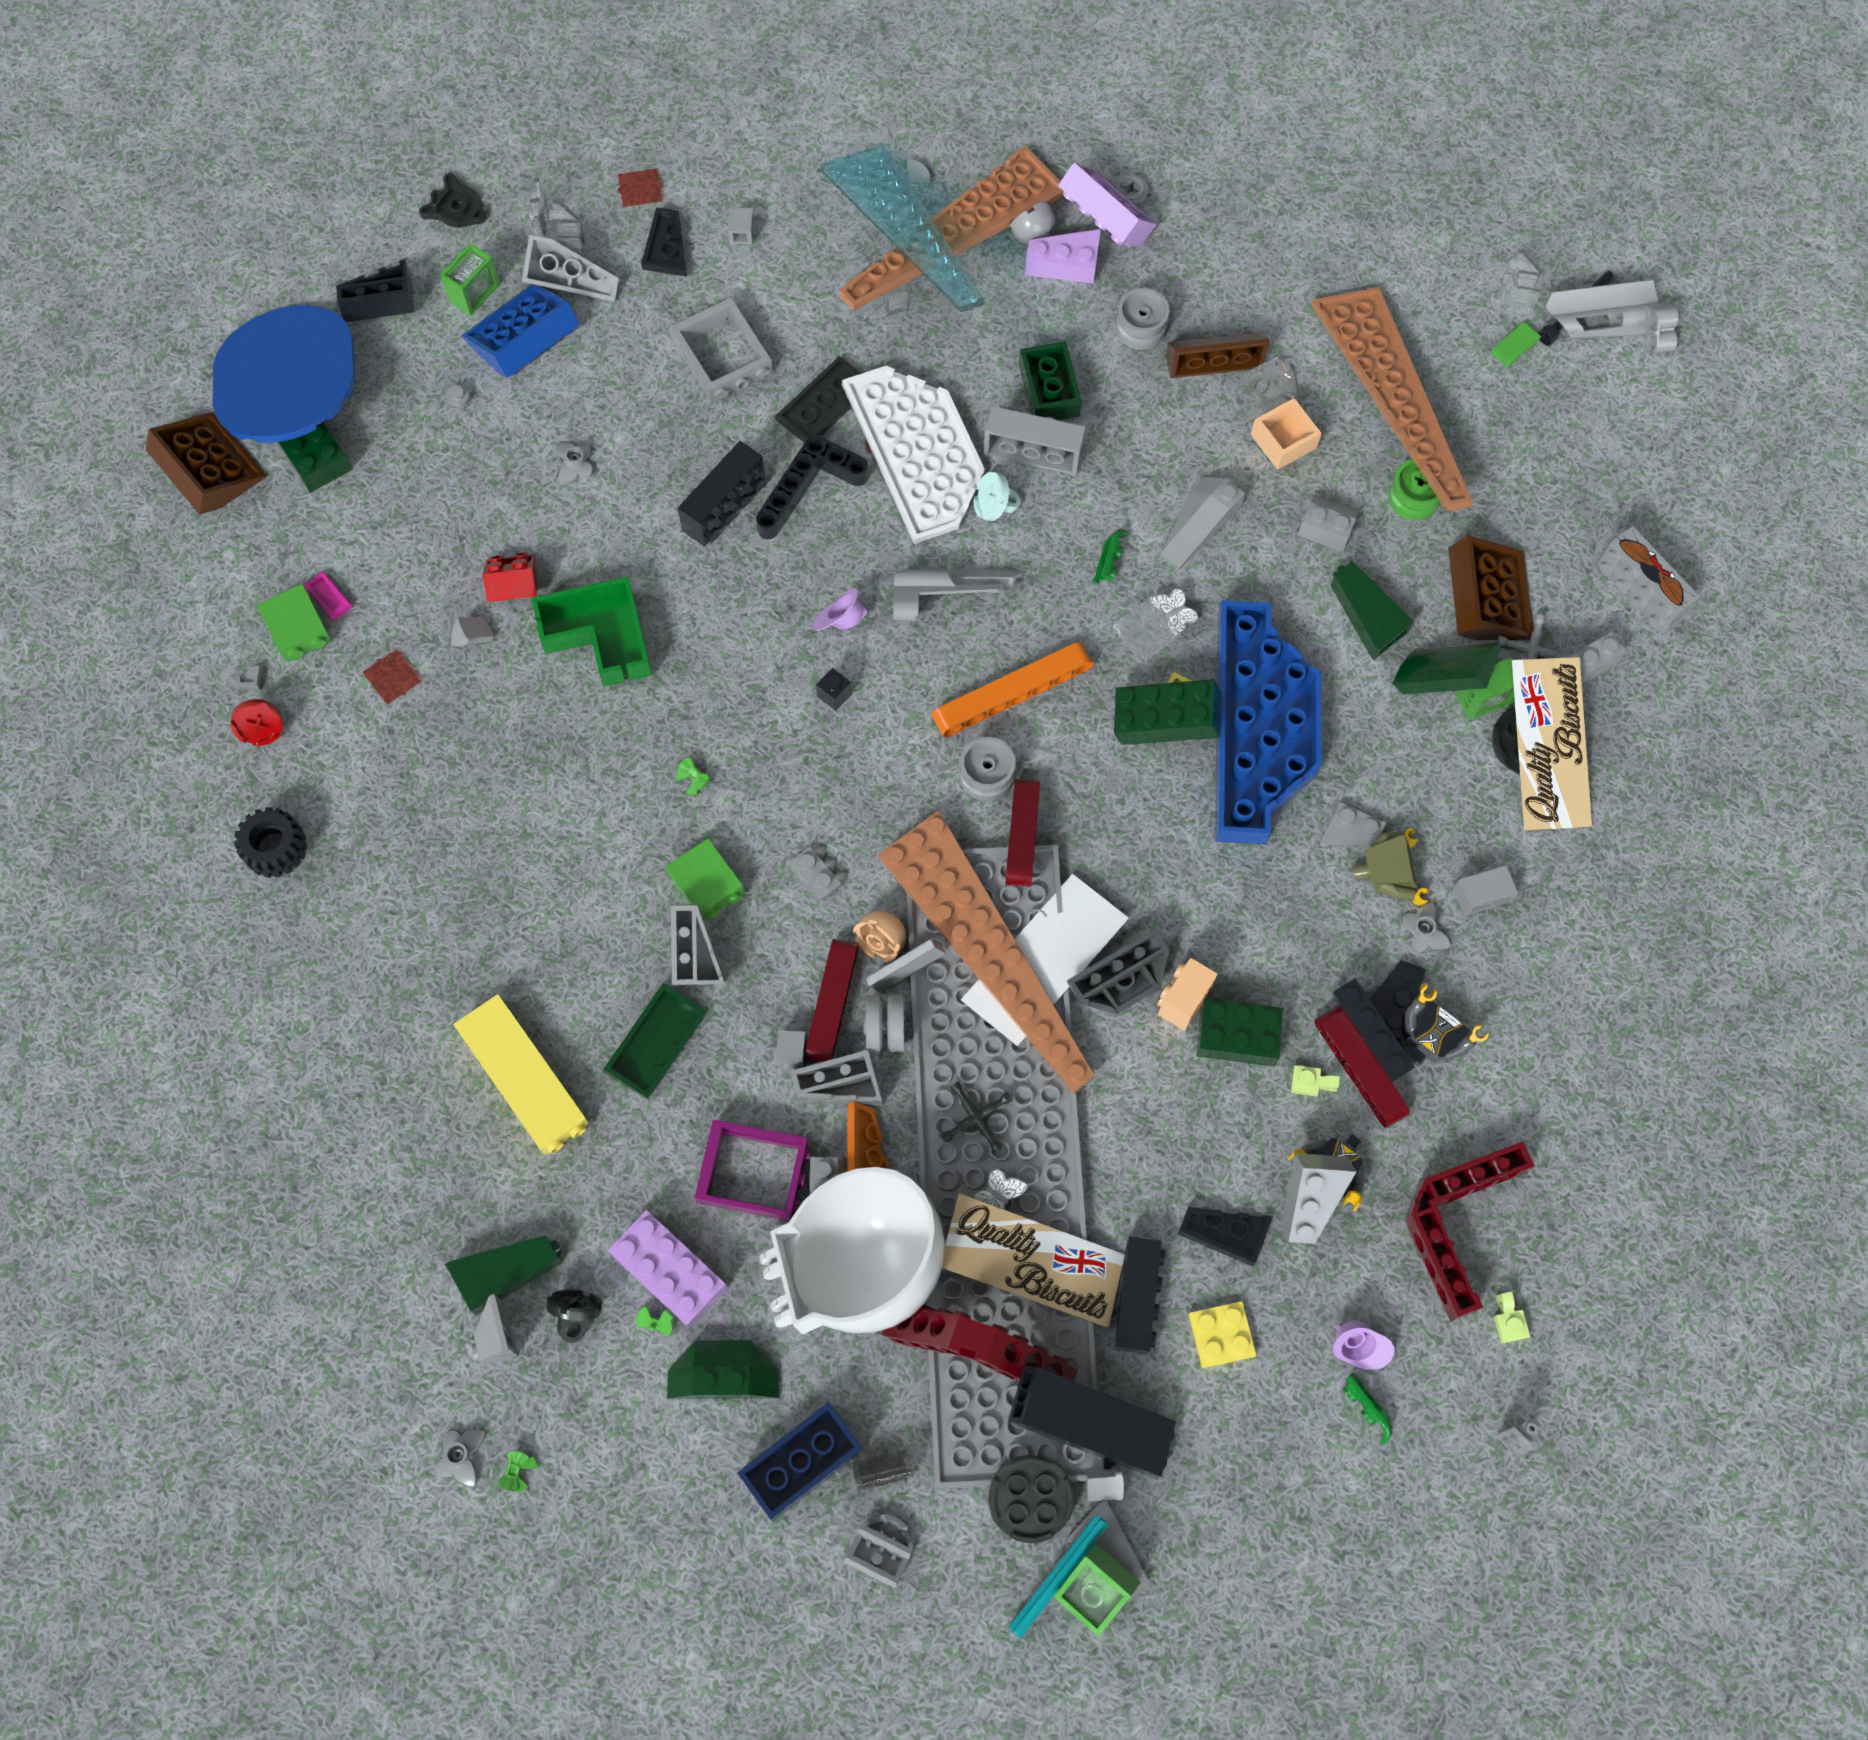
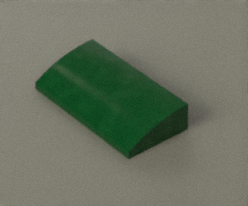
M1490 643L1414 650L1400 666L1392 684L1402 694L1486 689L1501 644Z
M663 982L602 1072L638 1095L648 1099L707 1011Z

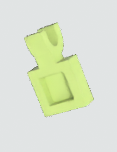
M1294 1065L1291 1093L1317 1097L1319 1089L1337 1092L1340 1077L1320 1076V1068Z
M1507 1292L1496 1295L1501 1314L1494 1316L1501 1344L1529 1338L1530 1334L1523 1310H1514L1513 1293Z

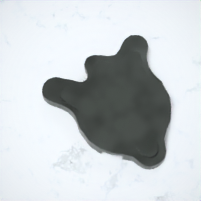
M453 173L444 175L445 189L443 191L433 190L431 192V201L419 209L422 219L439 220L445 225L455 228L481 224L487 218L476 191L461 185Z

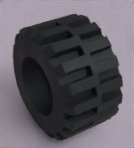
M265 807L263 812L257 809L254 810V815H246L245 818L247 820L245 822L241 821L238 824L240 831H235L234 836L237 840L234 841V846L237 849V854L250 870H253L259 876L263 874L264 877L271 878V874H273L277 878L282 877L281 872L283 871L286 874L291 873L290 868L293 865L296 868L300 865L298 859H304L305 857L302 849H307V843L304 841L306 837L289 813H284L279 808L273 811L271 807ZM273 833L282 834V840L275 849L268 852L259 851V845L266 836Z

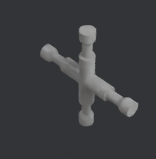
M1541 614L1535 616L1534 622L1536 625L1535 630L1532 632L1530 643L1519 640L1515 642L1508 640L1504 636H1499L1497 639V643H1500L1501 646L1514 647V650L1528 653L1527 660L1537 659L1538 656L1547 659L1571 656L1567 653L1559 654L1553 652L1552 649L1540 646L1542 637L1541 627L1545 622V616Z

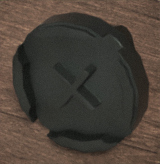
M579 1289L557 1290L552 1293V1297L548 1296L546 1303L547 1311L551 1315L558 1317V1334L568 1343H574L583 1338L587 1330L588 1320L599 1317L603 1306L599 1296L594 1293H590L589 1296L583 1295V1291ZM574 1322L578 1323L575 1331L566 1333L568 1325Z

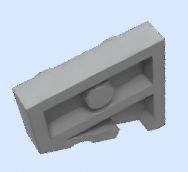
M1339 802L1319 846L1343 845V847H1354L1359 845L1371 847V844L1381 836L1386 823Z

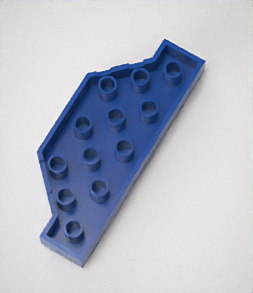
M1222 600L1218 611L1217 685L1221 690L1220 738H1216L1215 842L1266 845L1271 834V816L1315 779L1322 766L1321 672L1315 666L1311 667L1289 642L1286 643L1278 635V631L1271 625V603Z

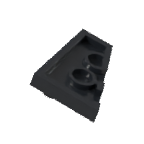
M656 207L641 262L642 270L687 277L679 211Z
M1402 960L1370 998V1001L1396 1040L1400 1042L1405 1033V1012L1418 995L1426 971L1424 968Z
M1188 1207L1177 1234L1254 1267L1273 1216L1263 1215V1217L1250 1216L1249 1213L1239 1212L1238 1214L1222 1213L1221 1210Z

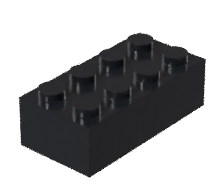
M739 441L677 508L682 531L704 547L709 542L715 541L721 528L725 524L729 525L733 521L735 513L740 508L747 506L755 491L759 492L764 487L766 479L763 456L742 441Z

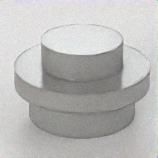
M461 384L452 385L446 391L448 403L455 407L464 406L470 398L468 388Z

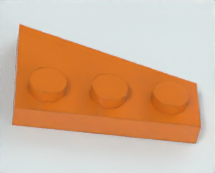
M855 1101L850 1103L847 1111V1172L858 1168L889 1167L888 1158L883 1157L880 1142L883 1139L875 1109Z

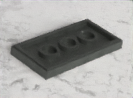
M838 356L775 415V420L803 443L811 436H822L852 408L842 386V380L862 373Z

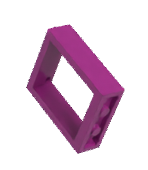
M713 1120L694 1197L696 1202L790 1221L801 1205V1199H797L799 1188L804 1189L807 1173L803 1172L804 1163H809L812 1155V1147L808 1146V1138ZM724 1135L798 1149L785 1210L710 1195Z

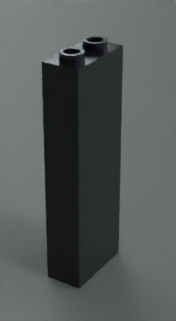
M1023 1366L1008 1419L1010 1424L1142 1474L1162 1477L1163 1470L1166 1468L1167 1455L1170 1443L1174 1438L1176 1421L1042 1368Z

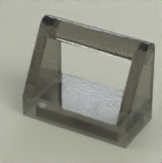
M907 1449L852 1462L858 1492L913 1478Z

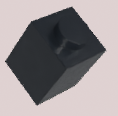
M831 668L816 684L817 697L834 711H837L852 695L851 682L834 668Z

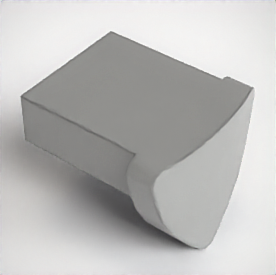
M485 616L457 617L452 630L451 644L453 646H467L473 643L490 642L494 635Z
M1120 1465L1111 1466V1470L1086 1472V1496L1088 1502L1120 1501L1123 1499L1124 1479Z

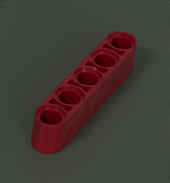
M1015 779L1005 885L1032 886L1040 781Z
M832 939L808 1037L805 1060L821 1063L833 1059L858 954V943Z
M1336 1006L1314 1019L1318 1031H1321L1320 1034L1332 1052L1335 1053L1334 1055L1384 1128H1389L1409 1116L1410 1111L1407 1104L1344 1011Z

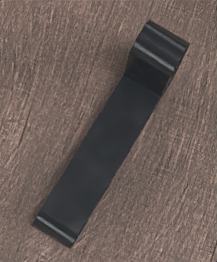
M814 435L809 437L758 512L756 523L759 536L763 539H773L778 535L820 469L851 485H864L868 480V462L866 459L821 436ZM795 486L796 488L789 489L788 487ZM766 523L772 524L770 526H763Z

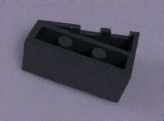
M406 259L398 261L399 265L387 270L385 267L378 269L379 273L367 278L362 275L336 285L337 303L343 319L346 322L413 313L412 278Z

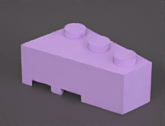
M1101 229L1029 240L1025 275L1093 284Z

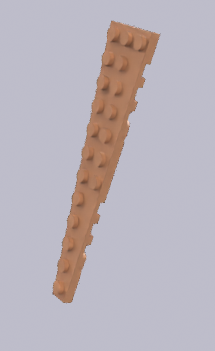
M1026 145L1010 156L1004 165L992 170L990 176L986 179L982 178L972 190L965 191L959 198L955 199L915 230V234L909 239L905 238L902 240L900 246L893 251L889 250L882 260L874 262L867 270L861 272L839 290V297L852 311L861 308L1010 227L1015 218L1025 210L1027 212L1033 210V205L1046 200L1050 205L1065 197L1063 195L1064 191L1058 186L1061 181Z
M1376 287L1312 299L1311 307L1446 511L1470 507L1472 503L1470 494L1380 288Z
M939 810L880 852L878 859L1024 1033L1026 1038L1069 1090L1074 1094L1094 1079V1073Z

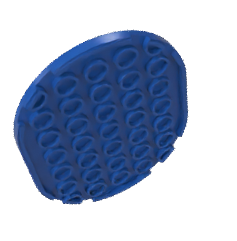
M297 305L263 313L236 329L221 345L213 363V409L222 427L226 428L231 435L242 440L252 439L257 443H273L306 435L316 430V426L324 420L330 421L341 411V405L344 401L351 397L356 382L354 338L346 321L337 313L326 308Z

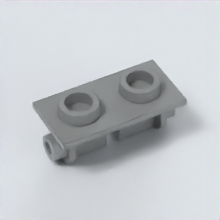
M1528 1420L1522 1425H1515L1499 1432V1435L1503 1438L1502 1443L1507 1449L1513 1453L1518 1452L1522 1454L1536 1448L1531 1442L1538 1435L1539 1426L1535 1421Z

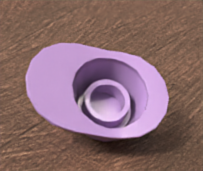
M851 588L838 600L826 607L815 618L813 628L820 631L831 625L839 629H849L857 625L867 615V609L857 598L858 589Z
M1359 1320L1348 1321L1344 1324L1337 1323V1332L1333 1344V1352L1337 1358L1364 1370L1380 1369L1392 1360L1394 1346L1386 1336L1372 1330L1367 1324Z

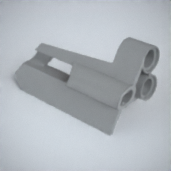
M1652 279L1551 292L1544 306L1552 317L1563 326L1571 339L1644 335L1646 345L1650 347V350H1648L1650 354L1674 351L1677 347V335L1674 331V327L1678 324L1677 308L1675 306L1667 307L1659 303ZM1607 314L1610 324L1608 327L1584 330L1575 318Z
M905 569L904 571H897L894 580V621H916L919 619V595L982 592L1009 593L1013 590L1016 579L1022 577V572L1014 569Z

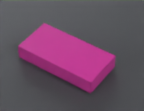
M324 571L303 584L307 592L332 621H335L353 608L351 603Z

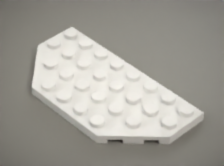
M888 366L842 380L845 393L913 543L916 544L959 529L985 469L948 390L941 387L938 389L927 385L926 381L911 375L904 376Z

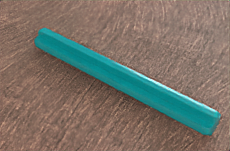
M1095 1515L1011 1622L1009 1629L1016 1636L1023 1637L1107 1529L1109 1524L1101 1516Z

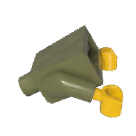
M1409 828L1405 833H1383L1371 844V847L1365 850L1367 863L1353 866L1356 881L1370 878L1374 889L1382 894L1396 899L1413 901L1417 906L1426 904L1428 900H1422L1419 894L1426 895L1428 890L1421 888L1415 892V889H1413L1417 888L1410 848L1419 839H1411L1409 836H1412L1415 830Z

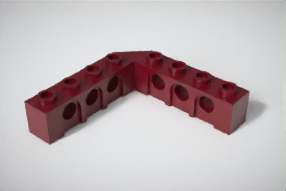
M1523 1141L1427 1177L1416 1188L1405 1217V1222L1450 1322L1479 1311L1483 1308L1477 1292H1473L1465 1275L1467 1270L1465 1266L1460 1264L1453 1248L1455 1244L1453 1240H1449L1441 1222L1443 1218L1438 1207L1530 1171L1535 1165Z
M922 1305L911 1317L894 1327L884 1329L882 1332V1336L903 1346L969 1358L1019 1383L1023 1366L1039 1367L1072 1381L1075 1380L1078 1371L1068 1365V1359L1058 1355L1050 1356L1048 1355L1049 1350L1042 1346L1033 1345L1032 1347L1028 1345L1029 1339L1016 1334L1011 1336L1008 1334L1009 1329L1001 1325L993 1324L991 1327L972 1320L969 1314L955 1310V1313L944 1308L939 1307L936 1310L930 1306Z

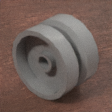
M1135 288L1127 292L1120 299L1115 328L1116 335L1123 344L1129 348L1147 350L1157 346L1164 339L1170 312L1169 304L1165 297L1153 289Z
M981 737L970 742L964 748L960 758V782L963 789L971 797L980 801H994L1007 794L1014 783L1016 758L1012 749L1004 741L995 737Z
M866 994L864 1035H866V1050L868 1052L881 1051L883 1048V1035H888V1049L890 1052H904V994H890L887 1001V1011H883V1000L880 994Z

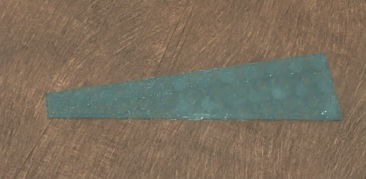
M884 145L820 164L821 172L960 312L984 305L983 296Z

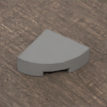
M907 159L908 183H930V173L926 166L917 160Z
M261 665L249 667V670L236 678L234 689L261 690L263 667Z

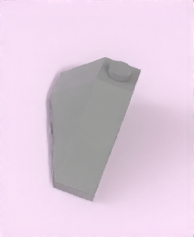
M529 234L522 282L615 301L618 277L553 239Z
M1205 477L1189 493L1161 552V556L1177 569H1180L1242 507L1245 493L1227 479Z

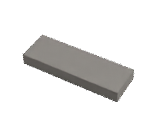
M928 940L866 978L869 987L882 992L944 955V949L933 940Z

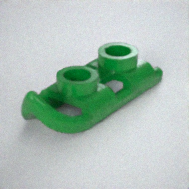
M1120 528L1107 538L1093 583L1099 584V580L1104 581L1107 579L1111 581L1114 578L1117 568L1114 567L1113 560H1118L1123 551V547L1120 546L1119 537L1129 535L1128 531Z
M1352 1373L1345 1379L1348 1385L1343 1388V1391L1350 1401L1358 1400L1364 1407L1361 1414L1370 1425L1377 1421L1380 1423L1383 1431L1380 1444L1385 1445L1392 1434L1391 1422L1356 1375Z

